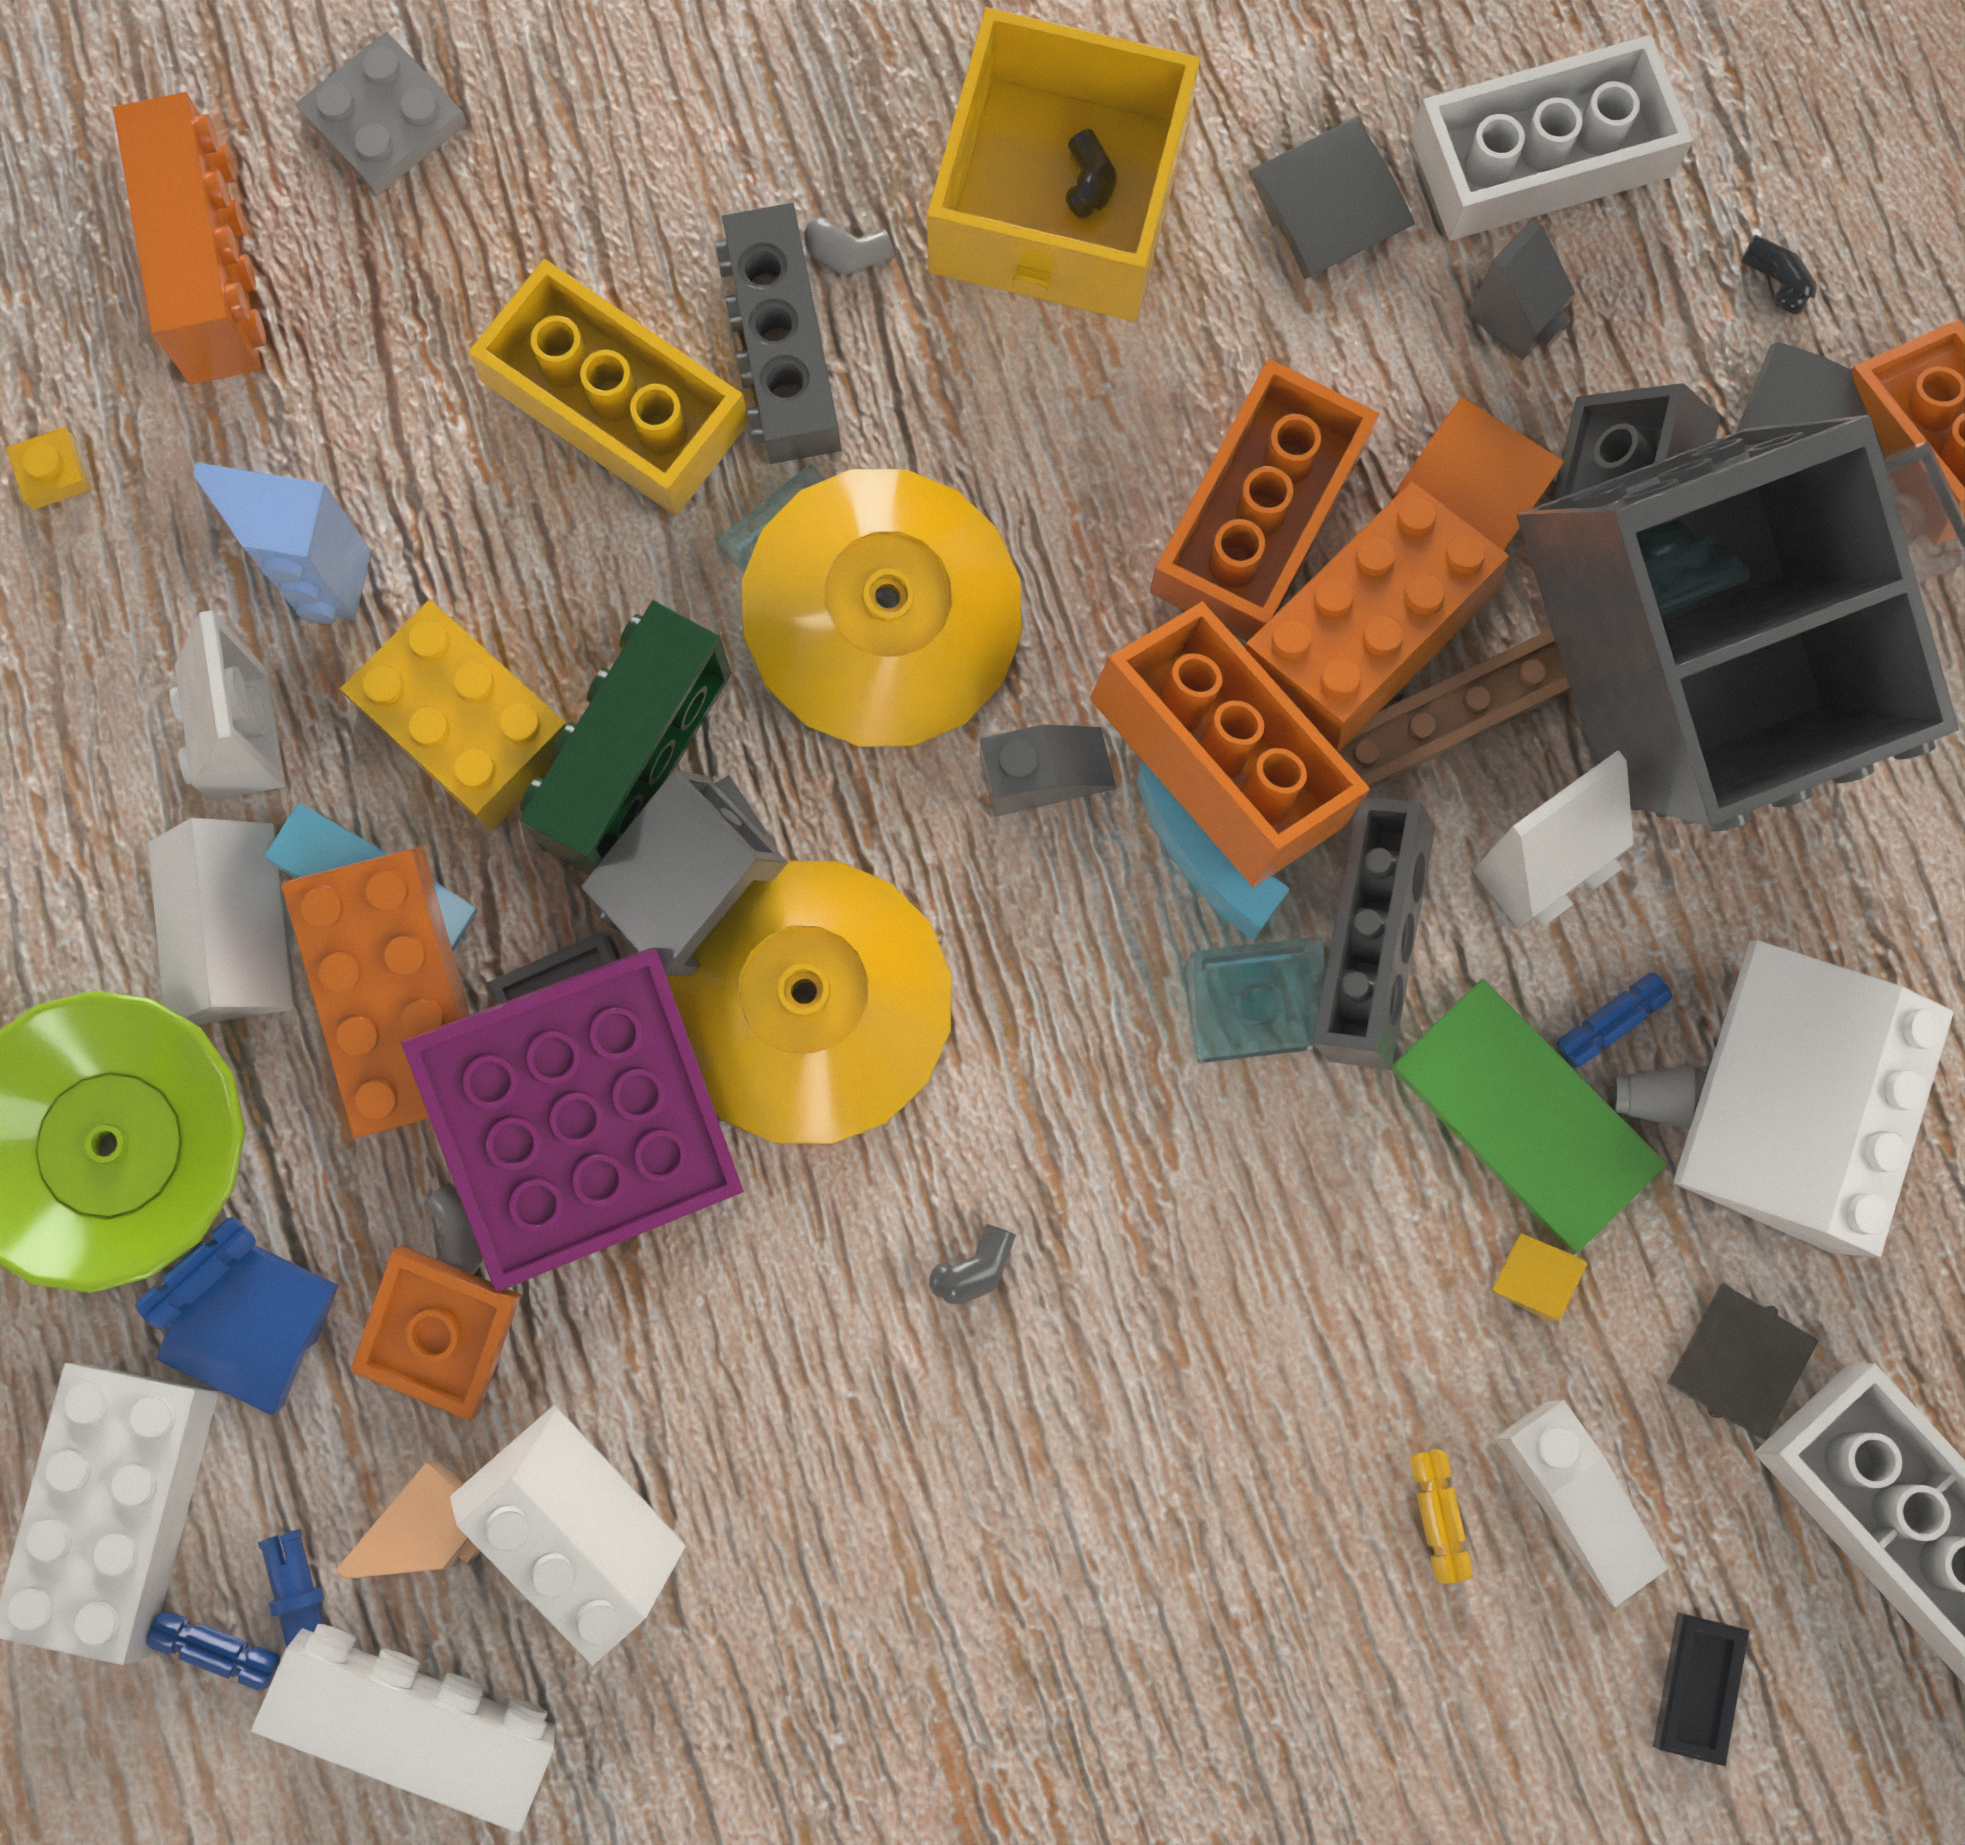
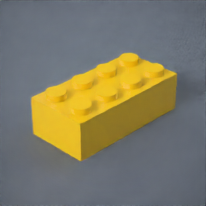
M545 258L468 351L483 384L674 516L679 514L749 424L743 393Z

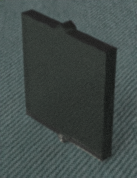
M1720 1284L1667 1383L1708 1407L1710 1417H1725L1761 1440H1767L1819 1340L1779 1317L1775 1306L1762 1307L1729 1286Z

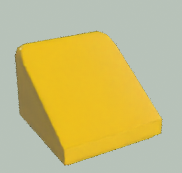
M1519 1233L1491 1292L1547 1322L1558 1321L1573 1295L1587 1262L1563 1250Z

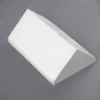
M190 818L148 842L163 1005L196 1025L296 1009L285 899L281 883H283L282 871L264 858V855L278 835L277 826L274 823Z

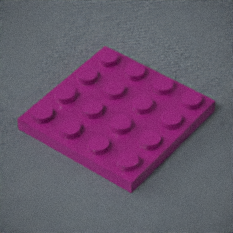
M653 947L400 1041L496 1292L744 1192L657 949Z

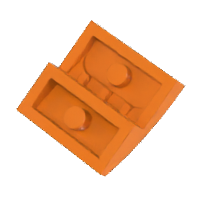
M1461 396L1419 455L1391 499L1393 500L1413 481L1505 551L1520 529L1516 515L1535 507L1565 461Z

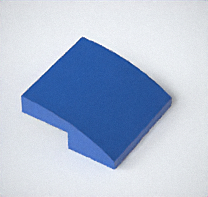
M255 1245L239 1261L232 1258L227 1263L230 1269L191 1305L183 1303L179 1307L182 1313L170 1323L156 1360L273 1416L285 1405L305 1351L317 1342L339 1285Z

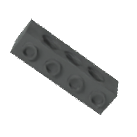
M794 202L722 215L726 239L715 240L714 242L721 278L733 276L737 294L725 296L732 333L744 331L748 349L737 351L736 357L742 387L749 388L755 386L758 406L746 408L753 444L766 443L770 464L841 451L839 427ZM764 273L778 276L777 280L768 285H758L752 282L756 276ZM774 328H782L790 332L788 336L779 341H768L762 338L767 331ZM782 384H795L801 388L796 395L789 398H781L773 394V391Z
M1365 797L1356 809L1312 1042L1329 1062L1392 1070L1435 833V826L1422 802Z

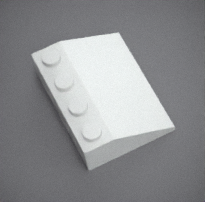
M1759 940L1749 941L1673 1183L1826 1252L1881 1257L1954 1011L1903 986Z

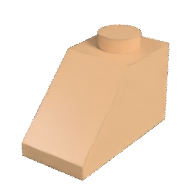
M426 1462L335 1571L343 1578L351 1579L444 1569L455 1566L460 1559L466 1565H469L477 1558L481 1551L456 1526L450 1496L465 1482L442 1462Z

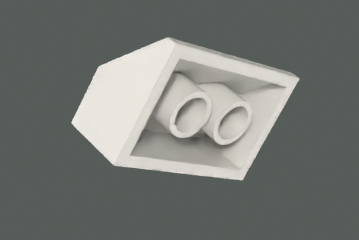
M555 1404L450 1496L456 1526L592 1666L646 1619L686 1547L681 1538Z

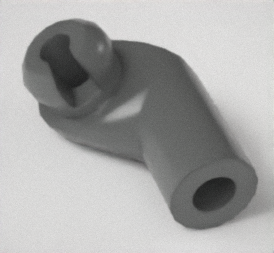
M986 1224L974 1257L954 1265L941 1262L934 1267L929 1277V1286L932 1293L937 1297H943L944 1301L948 1304L962 1305L992 1292L999 1284L1016 1234Z

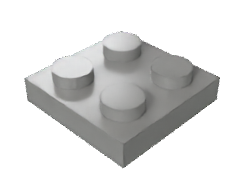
M387 31L295 103L301 117L375 196H378L467 124L463 111Z

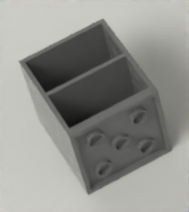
M1870 415L1746 428L1516 515L1594 766H1597L1617 750L1620 751L1627 760L1631 810H1647L1655 812L1657 817L1670 816L1682 819L1684 824L1698 823L1709 826L1711 831L1729 830L1751 820L1750 811L1768 804H1772L1773 807H1785L1803 802L1813 796L1812 787L1832 779L1834 783H1847L1862 779L1874 773V763L1894 756V759L1901 760L1924 755L1936 748L1935 739L1959 730Z

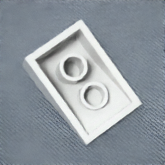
M213 610L199 612L175 663L178 687L170 689V702L174 717L179 725L183 724L186 746L180 747L178 752L183 778L187 784H192L210 801L286 787L268 669Z
M1617 750L1513 825L1472 870L1518 930L1535 918L1542 927H1545L1574 905L1567 895L1586 882L1590 889L1594 891L1624 869L1617 858L1633 845L1627 760Z

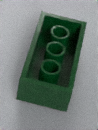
M654 600L651 601L643 616L635 614L627 623L619 642V647L622 648V651L610 670L604 667L597 673L586 697L590 704L577 724L570 722L563 729L553 750V755L557 757L544 779L537 777L531 782L520 803V810L523 814L519 820L541 850L587 875L593 872L649 800L676 769L732 675L720 635Z

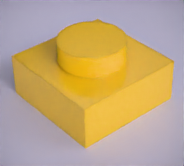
M66 427L6 447L23 501L32 510L91 490L75 439Z

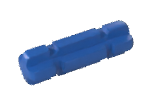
M1648 973L1629 987L1630 992L1625 990L1582 1022L1583 1027L1578 1025L1558 1039L1556 1046L1560 1054L1572 1067L1577 1068L1584 1065L1599 1054L1598 1048L1605 1049L1647 1018L1646 1013L1652 1014L1671 1000L1673 995L1669 986L1657 973Z
M234 1217L225 1219L210 1233L214 1239L209 1243L201 1241L162 1277L165 1284L160 1288L151 1287L137 1300L135 1307L148 1324L159 1330L166 1328L182 1313L179 1307L183 1303L191 1305L230 1269L227 1263L232 1258L239 1261L255 1246L256 1239L240 1220Z
M170 1611L159 1613L153 1621L146 1639V1644L149 1648L169 1656L171 1653L176 1654L178 1652L179 1660L227 1679L230 1676L234 1677L236 1675L238 1676V1683L258 1691L264 1690L271 1685L280 1664V1657L277 1653L259 1646L256 1649L252 1647L250 1650L248 1649V1642L200 1623L189 1626L190 1619Z

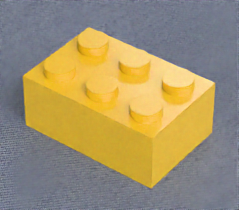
M431 599L340 688L360 713L489 832L521 802L524 793L535 778H544L557 758L553 755L556 741L567 726L563 719Z

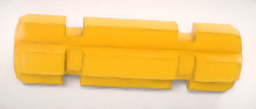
M1439 1449L1416 1453L1411 1456L1410 1465L1414 1483H1420L1421 1491L1416 1494L1427 1545L1434 1547L1435 1555L1430 1556L1434 1578L1441 1584L1463 1582L1472 1577L1473 1571L1469 1553L1462 1550L1461 1542L1466 1539L1455 1488L1448 1486L1447 1478L1452 1477L1448 1456L1444 1450Z

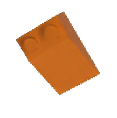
M1958 319L1853 366L1851 371L1853 381L1868 415L1871 416L1876 434L1905 500L1940 544L1965 533V326Z

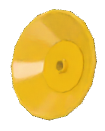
M851 469L800 490L761 530L741 580L743 638L765 687L807 727L858 747L916 746L965 725L1003 685L1022 636L1020 577L998 528L958 490L906 469ZM881 589L892 590L898 598V604L893 608L881 607L875 599V593Z
M787 860L788 864L773 881L753 880L692 954L700 964V967L692 976L666 977L715 1113L722 1121L773 1143L835 1144L886 1124L928 1084L951 1032L952 975L931 923L892 883L840 861ZM802 983H810L817 988L815 999L807 1004L796 1002L793 998L794 989Z

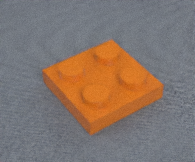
M400 1245L391 1252L350 1372L472 1421L480 1413L522 1294L508 1288L496 1292L492 1282Z

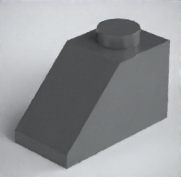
M1534 218L1492 260L1468 314L1470 318L1522 361L1538 344L1548 349L1563 333L1571 321L1564 313L1575 295V291L1543 226Z
M1041 724L980 738V762L994 817L1102 793L1116 788L1101 727Z

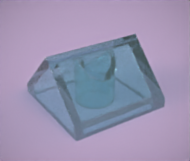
M1321 936L1192 951L1183 969L1198 1064L1317 1049L1312 1042L1324 983L1323 941Z

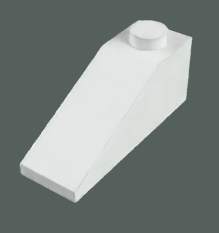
M1565 1400L1543 1402L1493 1438L1612 1607H1617L1668 1569L1606 1458Z

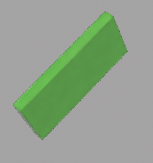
M1483 978L1392 1066V1071L1572 1255L1578 1254L1667 1165Z

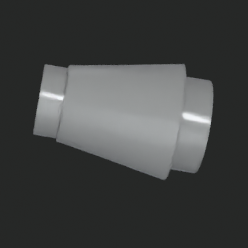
M1691 1065L1629 1074V1076L1616 1075L1614 1111L1617 1114H1628L1631 1117L1690 1130L1708 1072H1695L1694 1066Z

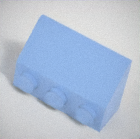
M196 462L193 472L194 477L242 547L261 568V572L279 590V594L285 597L294 610H296V614L299 617L322 624L333 623L335 617L356 620L371 550L325 483Z

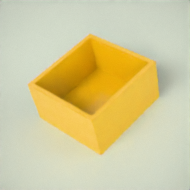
M985 7L927 212L928 273L1137 322L1190 122L1201 57ZM1092 129L1115 167L1117 181L1108 204L1101 211L1095 209L1089 217L1080 218L1070 210L1065 200L1067 191L1077 185V178L1081 172L1067 146L1069 140L1074 135L1083 130Z

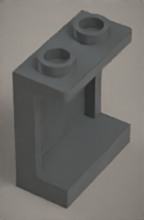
M673 771L581 887L597 904L595 912L599 918L611 928L622 932L637 948L634 954L653 947L657 949L666 976H692L700 967L699 962L692 954L753 880L773 881L788 864V861L708 776Z

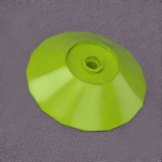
M93 990L37 1004L0 1030V1265L31 1285L93 1293L151 1278L201 1242L234 1191L245 1136V1126L234 1074L201 1027L152 998ZM114 1134L117 1139L116 1149L112 1154L103 1156L100 1151L101 1141L107 1135Z

